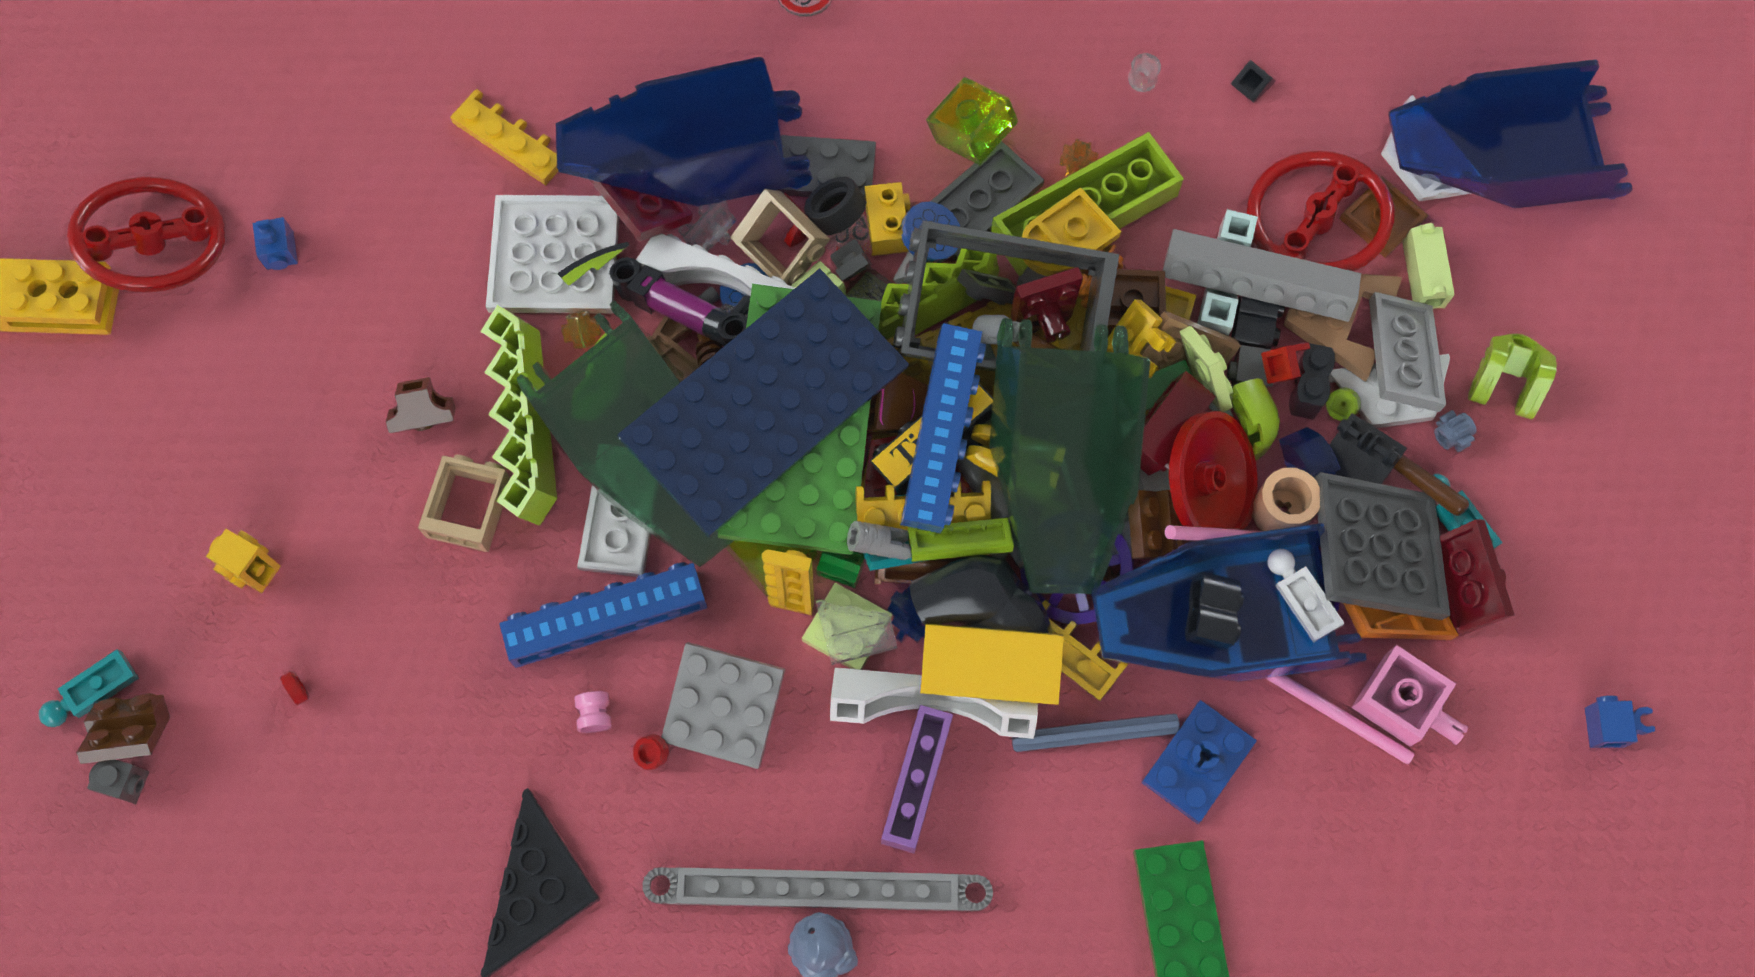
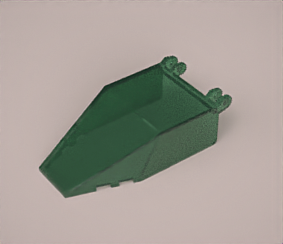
M614 300L609 305L613 313L623 322L621 325L613 330L604 315L596 314L594 318L607 336L553 379L539 362L532 365L536 375L545 383L538 391L533 387L530 379L523 374L517 377V382L524 395L579 473L620 513L701 567L734 540L718 538V531L708 538L618 439V433L676 387L684 378L654 338Z
M1004 318L1001 321L997 334L998 347L989 447L1030 592L1097 594L1113 556L1111 550L1118 534H1122L1125 523L1123 521L1129 506L1134 504L1138 495L1150 359L1144 356L1129 354L1128 332L1124 326H1116L1112 340L1114 352H1107L1108 328L1103 324L1097 325L1094 333L1095 351L1031 347L1033 326L1030 320L1025 319L1022 320L1019 328L1018 340L1020 346H1012L1013 322L1009 318Z

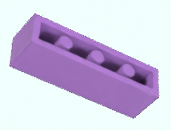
M920 705L881 838V844L915 854L953 714Z

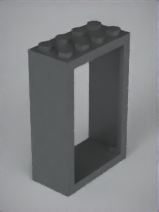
M924 220L919 228H914L909 244V251L914 252L913 261H909L906 264L903 283L909 284L908 293H903V296H901L898 315L904 316L902 327L898 326L896 328L893 347L898 348L901 356L928 361L934 360L936 348L919 346L921 338H915V326L929 248L936 249V244L1088 270V275H1091L1092 279L1077 361L1081 367L1075 376L1061 369L984 357L982 363H976V369L1082 387L1098 385L1120 254Z

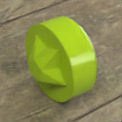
M1343 387L1329 395L1326 401V408L1332 418L1338 421L1347 420L1351 413L1354 415L1358 414L1361 408V400L1354 390Z

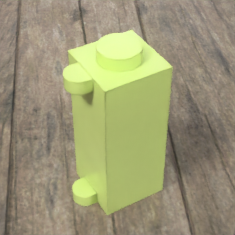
M1433 223L1419 225L1411 228L1402 242L1412 301L1432 305L1433 309L1445 308L1455 294L1443 228L1435 227Z

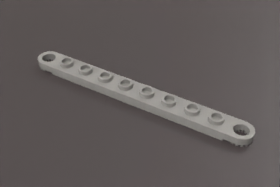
M661 867L649 871L642 883L643 892L650 901L656 904L981 911L990 904L993 897V888L989 880L980 875ZM658 876H666L670 880V889L665 895H655L651 890V883ZM971 883H978L985 889V898L979 903H972L966 898L965 890Z

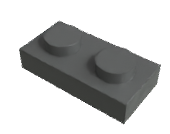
M962 269L957 280L966 288L965 292L968 296L978 301H982L983 298L990 299L1003 306L1006 303L1013 304L1016 285L1008 278Z

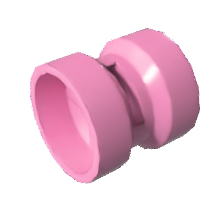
M586 692L574 697L575 707L581 715L576 720L578 732H600L612 727L611 717L606 713V707L609 705V694L607 692Z

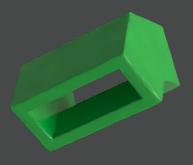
M822 551L816 569L817 575L856 588L865 562L864 554L853 552L852 555Z

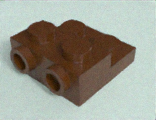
M1117 269L1106 340L1134 299L1142 300L1158 316H1161L1166 311L1165 271Z
M1170 490L1127 491L1132 559L1173 560L1191 557L1193 540L1168 539L1165 536L1167 526H1182L1175 512Z
M146 693L135 696L132 699L122 700L115 697L94 703L84 720L87 735L76 752L80 764L151 755L170 719L164 696Z

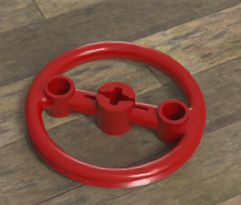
M1309 151L1288 156L1277 161L1264 171L1251 189L1247 204V214L1258 217L1253 235V241L1258 249L1304 260L1307 255L1308 246L1315 235L1325 234L1332 229L1338 204L1343 197L1353 194L1357 183L1363 182L1374 194L1380 211V223L1374 238L1365 248L1348 258L1333 262H1315L1354 272L1374 260L1387 244L1394 225L1395 209L1393 198L1381 177L1361 161L1332 151ZM1310 166L1335 168L1331 183L1324 192H1317L1308 197L1303 221L1298 228L1289 231L1285 235L1283 243L1276 245L1265 232L1260 215L1261 203L1268 188L1280 177L1296 169Z
M137 177L113 182L99 188L86 197L71 216L67 237L75 262L93 279L123 291L153 293L184 286L205 274L216 263L222 253L225 244V227L217 206L199 190L172 179ZM130 194H168L182 198L195 206L185 209L182 212V217L161 221L157 214L147 211L133 215L129 220V227L108 231L103 226L95 225L85 229L90 217L100 207L112 200ZM210 235L207 247L194 262L180 270L164 275L151 277L124 275L114 272L97 262L109 259L113 254V250L134 247L135 251L139 254L152 256L164 250L166 246L165 240L185 236L190 241L201 242Z

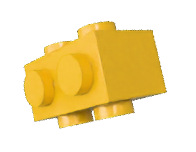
M901 182L864 186L872 256L908 252L901 236L903 234L901 223L906 212L910 210L909 193L903 194Z
M225 529L221 535L213 540L209 553L206 555L209 560L216 564L212 570L225 577L227 581L240 589L248 585L261 594L281 567L267 555L269 550L259 544L257 539L242 530L236 535L230 530Z

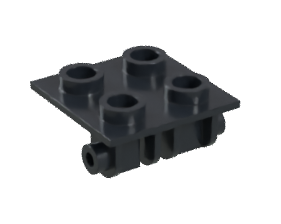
M1351 413L1347 420L1343 419L1337 427L1339 432L1317 461L1315 467L1324 473L1383 484L1407 450V447Z

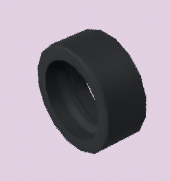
M836 177L819 185L806 200L804 211L808 218L825 235H834L851 227L861 217L865 210L866 200L854 180L849 177Z

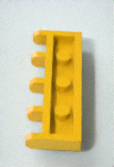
M478 89L474 90L450 116L452 123L546 186L570 159L572 152L564 148L559 154H556L547 148L550 143V137L543 134L538 140H535L523 132L527 127L526 121L519 119L514 125L500 116L504 111L502 105L496 103L491 109L480 103L483 93Z
M982 481V491L979 493H961V484L959 482L957 492H952L949 504L954 505L951 523L991 519L990 481ZM886 485V497L864 498L863 486H856L857 521L908 531L907 526L900 525L906 496H894V486Z
M765 550L762 553V561L764 563L763 570L766 574L765 583L767 585L766 591L769 605L775 608L812 615L815 604L812 558H807L804 553L795 550H788L786 553Z
M1046 600L1042 603L1045 610L1051 605ZM1050 620L1052 634L1064 635L1061 672L1097 700L1101 701L1129 663L1122 660L1116 669L1112 668L1097 656L1103 648L1100 641L1090 651L1070 635L1077 626L1074 621H1071L1063 630Z

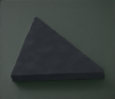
M529 788L525 789L522 794L521 808L513 832L510 855L499 892L500 898L496 915L492 922L486 958L480 974L481 977L492 976L600 900Z

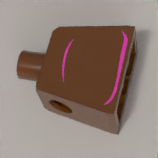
M904 374L896 377L871 399L867 432L898 433L907 422H915L923 414L928 390L927 384Z

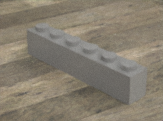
M1173 229L1162 270L1165 271V278L1347 322H1349L1358 301L1361 273L1177 229Z

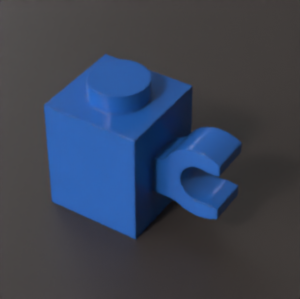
M284 217L252 223L256 255L267 270H282L289 265L298 264L294 231Z
M1618 696L1597 697L1595 703L1584 708L1590 748H1624L1638 742L1637 734L1646 735L1655 731V726H1644L1640 721L1641 716L1653 713L1651 708L1641 707L1633 711L1632 701H1618Z

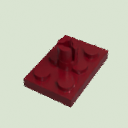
M642 152L589 169L588 179L639 242L691 223L693 213Z
M1079 267L1016 286L1010 320L1022 323L1025 330L1032 334L1042 327L1044 337L1048 343L1055 342L1056 335L1059 340L1070 335L1071 331L1066 322L1073 315L1083 280Z
M1475 519L1440 535L1450 609L1449 618L1458 635L1463 636L1515 616L1505 586L1506 573L1504 569H1500L1485 519Z

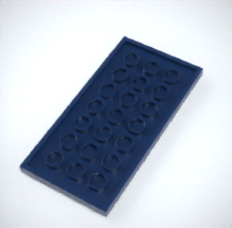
M819 268L618 433V439L706 536L710 538L905 371L909 363Z

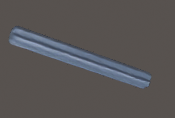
M1165 714L1042 728L1035 730L1034 739L1012 737V746L1014 751L1022 752L1171 735L1179 731L1180 723L1176 714Z

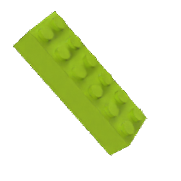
M1147 132L993 217L991 232L1022 237L1025 227L1033 219L1080 187L1110 220L1121 229L1178 197L1184 178L1150 132ZM1005 256L1019 276L1022 275L1028 267L1024 260Z

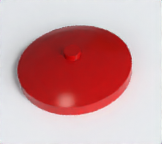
M1209 411L1191 416L1182 425L1173 443L1169 463V486L1173 506L1182 526L1245 530L1251 520L1258 486L1255 455L1250 440L1242 426L1225 412ZM1199 541V542H1201V543H1203V544H1209V545L1227 544V543H1230V542Z

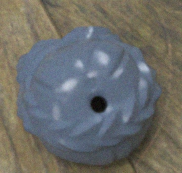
M818 912L803 918L794 926L790 934L788 954L793 965L798 968L803 977H838L850 972L857 966L858 959L853 949L852 937L843 921L837 920L829 914Z

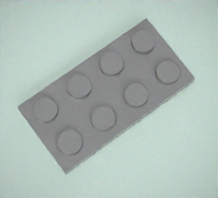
M1374 292L1369 299L1380 398L1440 412L1446 406L1433 306Z

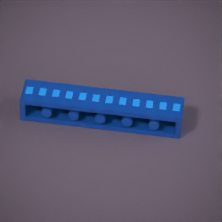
M945 323L941 326L900 525L941 533L944 525L950 526L954 505L949 504L951 492H957L961 476L960 472H955L957 459L963 460L967 446V440L962 439L964 427H970L973 415V407H968L970 394L976 395L980 376L974 374L976 363L983 362L986 344L980 343L982 331Z
M681 562L670 566L666 572L641 574L636 578V581L623 584V582L609 584L604 587V591L598 593H579L572 597V601L559 604V602L544 604L540 607L539 611L530 614L526 612L512 614L507 617V621L500 622L499 625L508 659L517 668L707 609L708 607L694 563L687 565L686 562Z

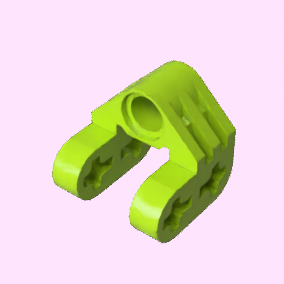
M1517 333L1492 337L1490 346L1486 349L1485 357L1482 358L1480 367L1471 384L1468 400L1485 405L1502 372L1520 378L1525 377L1527 381L1517 400L1515 415L1532 420L1554 381L1557 370L1556 356L1523 334Z

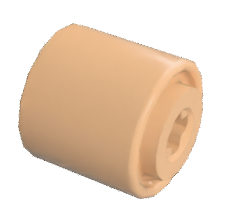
M1282 468L1273 472L1265 480L1254 500L1252 517L1257 527L1277 539H1285L1290 535L1300 534L1320 509V487L1308 472L1298 468ZM1277 505L1280 508L1286 506L1288 511L1286 513L1282 512Z

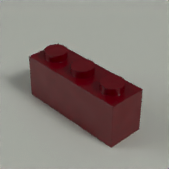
M1185 371L1170 382L1119 451L1148 476L1159 470L1165 472L1169 469L1173 443L1182 425L1197 413L1212 411L1209 406L1216 396L1190 373Z

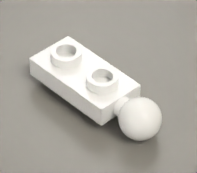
M1286 549L1274 550L1268 557V567L1274 574L1284 578L1277 583L1276 588L1313 643L1342 627L1344 621L1331 602L1326 600L1325 593L1308 568L1305 566L1296 572L1294 570L1295 558L1293 554Z

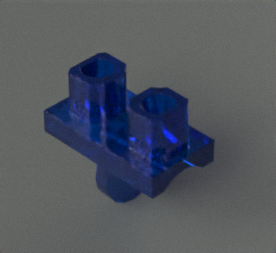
M910 586L902 593L896 591L891 597V603L887 609L888 612L895 616L891 624L900 630L896 639L902 643L909 636L918 643L922 637L925 638V625L922 623L914 607Z

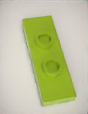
M1008 518L951 523L950 526L944 525L941 533L908 527L912 562L1013 552L1014 548Z

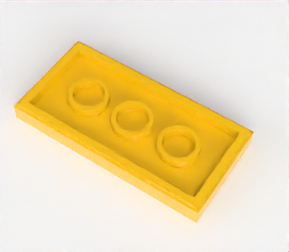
M926 624L920 693L1059 705L1064 635Z

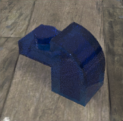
M1309 427L1279 439L1286 468H1298L1308 472L1313 478L1321 472L1336 475V471L1340 470L1338 460L1328 442L1321 434Z

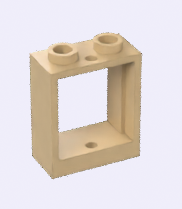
M764 189L730 237L770 278L772 276L779 277L790 286L806 273L813 262L817 261L824 254V247L830 240L781 191ZM780 211L809 238L787 269L759 242Z
M454 455V458L442 456L418 529L429 539L488 552L503 506L496 500L510 480L504 467L493 462H485V465L474 463L471 458L463 455ZM455 475L495 484L481 529L441 520Z

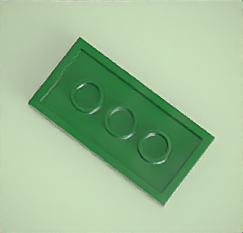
M1203 840L1134 850L1133 854L1155 977H1229Z

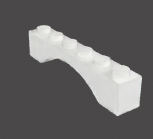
M659 234L651 237L636 259L641 270L647 265L663 273L665 280L675 286L692 283L719 284L735 289L747 296H751L752 283L795 289V287L788 285L779 277L772 276L770 278L765 276L752 266L746 265L743 267L734 263L727 256L713 255L700 245L694 244L691 246L672 234L667 236Z
M835 667L831 693L830 721L864 724L882 715L896 711L919 709L920 705L971 718L987 726L999 736L1034 739L1038 717V703L920 693L922 675Z

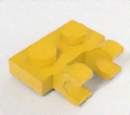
M1134 299L1105 341L1103 355L1120 371H1127L1130 367L1138 377L1142 378L1145 374L1148 378H1151L1158 367L1150 359L1140 354L1141 350L1148 342L1158 352H1161L1162 349L1170 352L1176 341L1169 334L1158 328L1163 319L1142 300Z

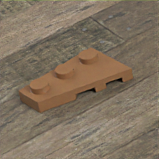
M1164 311L1160 316L1163 321L1158 328L1173 337L1176 344L1170 352H1166L1164 349L1158 352L1147 342L1140 354L1154 362L1158 369H1163L1183 360H1186L1188 364L1179 331L1189 326H1192L1199 335L1204 334L1207 337L1214 353L1219 352L1224 358L1226 365L1241 345L1233 337Z

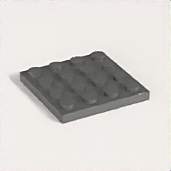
M1323 472L1315 476L1314 479L1320 487V509L1317 515L1326 600L1438 620L1449 617L1450 609L1435 500L1424 492Z

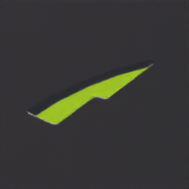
M629 242L609 246L591 253L558 272V275L570 286L591 268L596 270L602 268L629 246Z

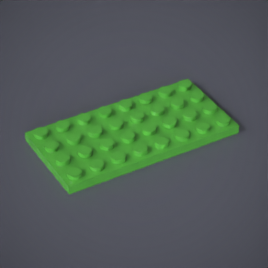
M752 283L746 328L794 289ZM847 297L872 325L879 330L882 301ZM870 401L718 530V538L852 555L853 551H850L847 546V536L851 524L857 521L855 489L856 486H861Z

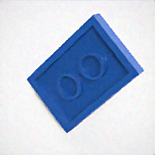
M1200 700L1141 783L1196 824H1199L1257 740Z

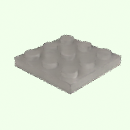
M685 643L662 738L670 745L759 769L785 668L698 644Z

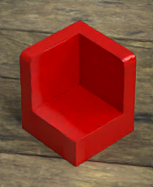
M1309 343L1289 345L1262 352L1261 356L1267 384L1290 381L1301 377L1296 353L1309 350Z

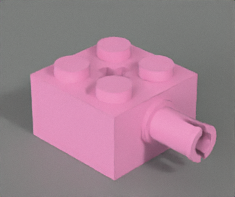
M1398 645L1384 655L1351 707L1409 747L1422 740L1429 728L1443 735L1455 745L1464 737L1462 733H1466L1468 730V726L1463 725L1442 711V706L1456 683ZM1400 691L1405 694L1403 699L1401 698Z

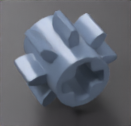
M1451 410L1439 417L1440 420L1436 422L1438 427L1434 430V434L1438 443L1444 449L1448 450L1454 446L1456 451L1460 452L1471 446V442L1475 440L1472 435L1476 434L1477 429L1469 415L1461 413L1456 416L1455 412Z

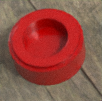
M289 671L280 677L285 690L297 706L309 699L310 696L305 686L294 671Z
M649 734L639 738L633 747L635 762L645 770L661 767L669 756L666 741L656 734Z

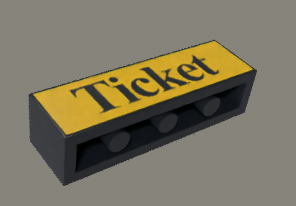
M980 383L976 395L970 394L968 407H973V415L970 427H964L962 439L965 440L971 436L975 425L987 423L999 412L996 400ZM922 416L915 422L909 421L903 425L898 432V436L889 444L884 443L879 446L870 460L874 469L888 485L894 486V491L897 495H903L907 492Z

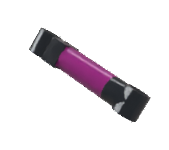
M621 258L610 267L609 275L619 296L623 300L633 301L636 307L650 314L657 311L722 346H726L746 329L747 317L745 314L749 310L750 296H743L733 310L728 313L667 282L663 273L647 265L641 270L639 263L633 258Z

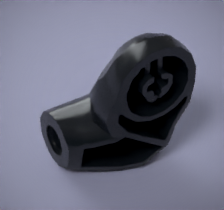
M987 555L963 557L912 581L910 584L914 607L924 625H954L1052 634L1048 614L1038 595L1019 580L1014 570L1004 558Z

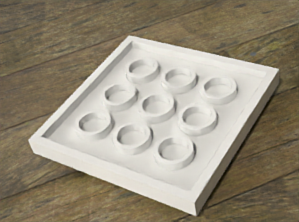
M495 195L486 298L488 313H492L496 306L499 305L511 313L613 314L615 286L609 271L612 264L617 261V255L599 270L591 268L570 286L558 275V272L579 259L606 247L618 244L619 216L603 196Z

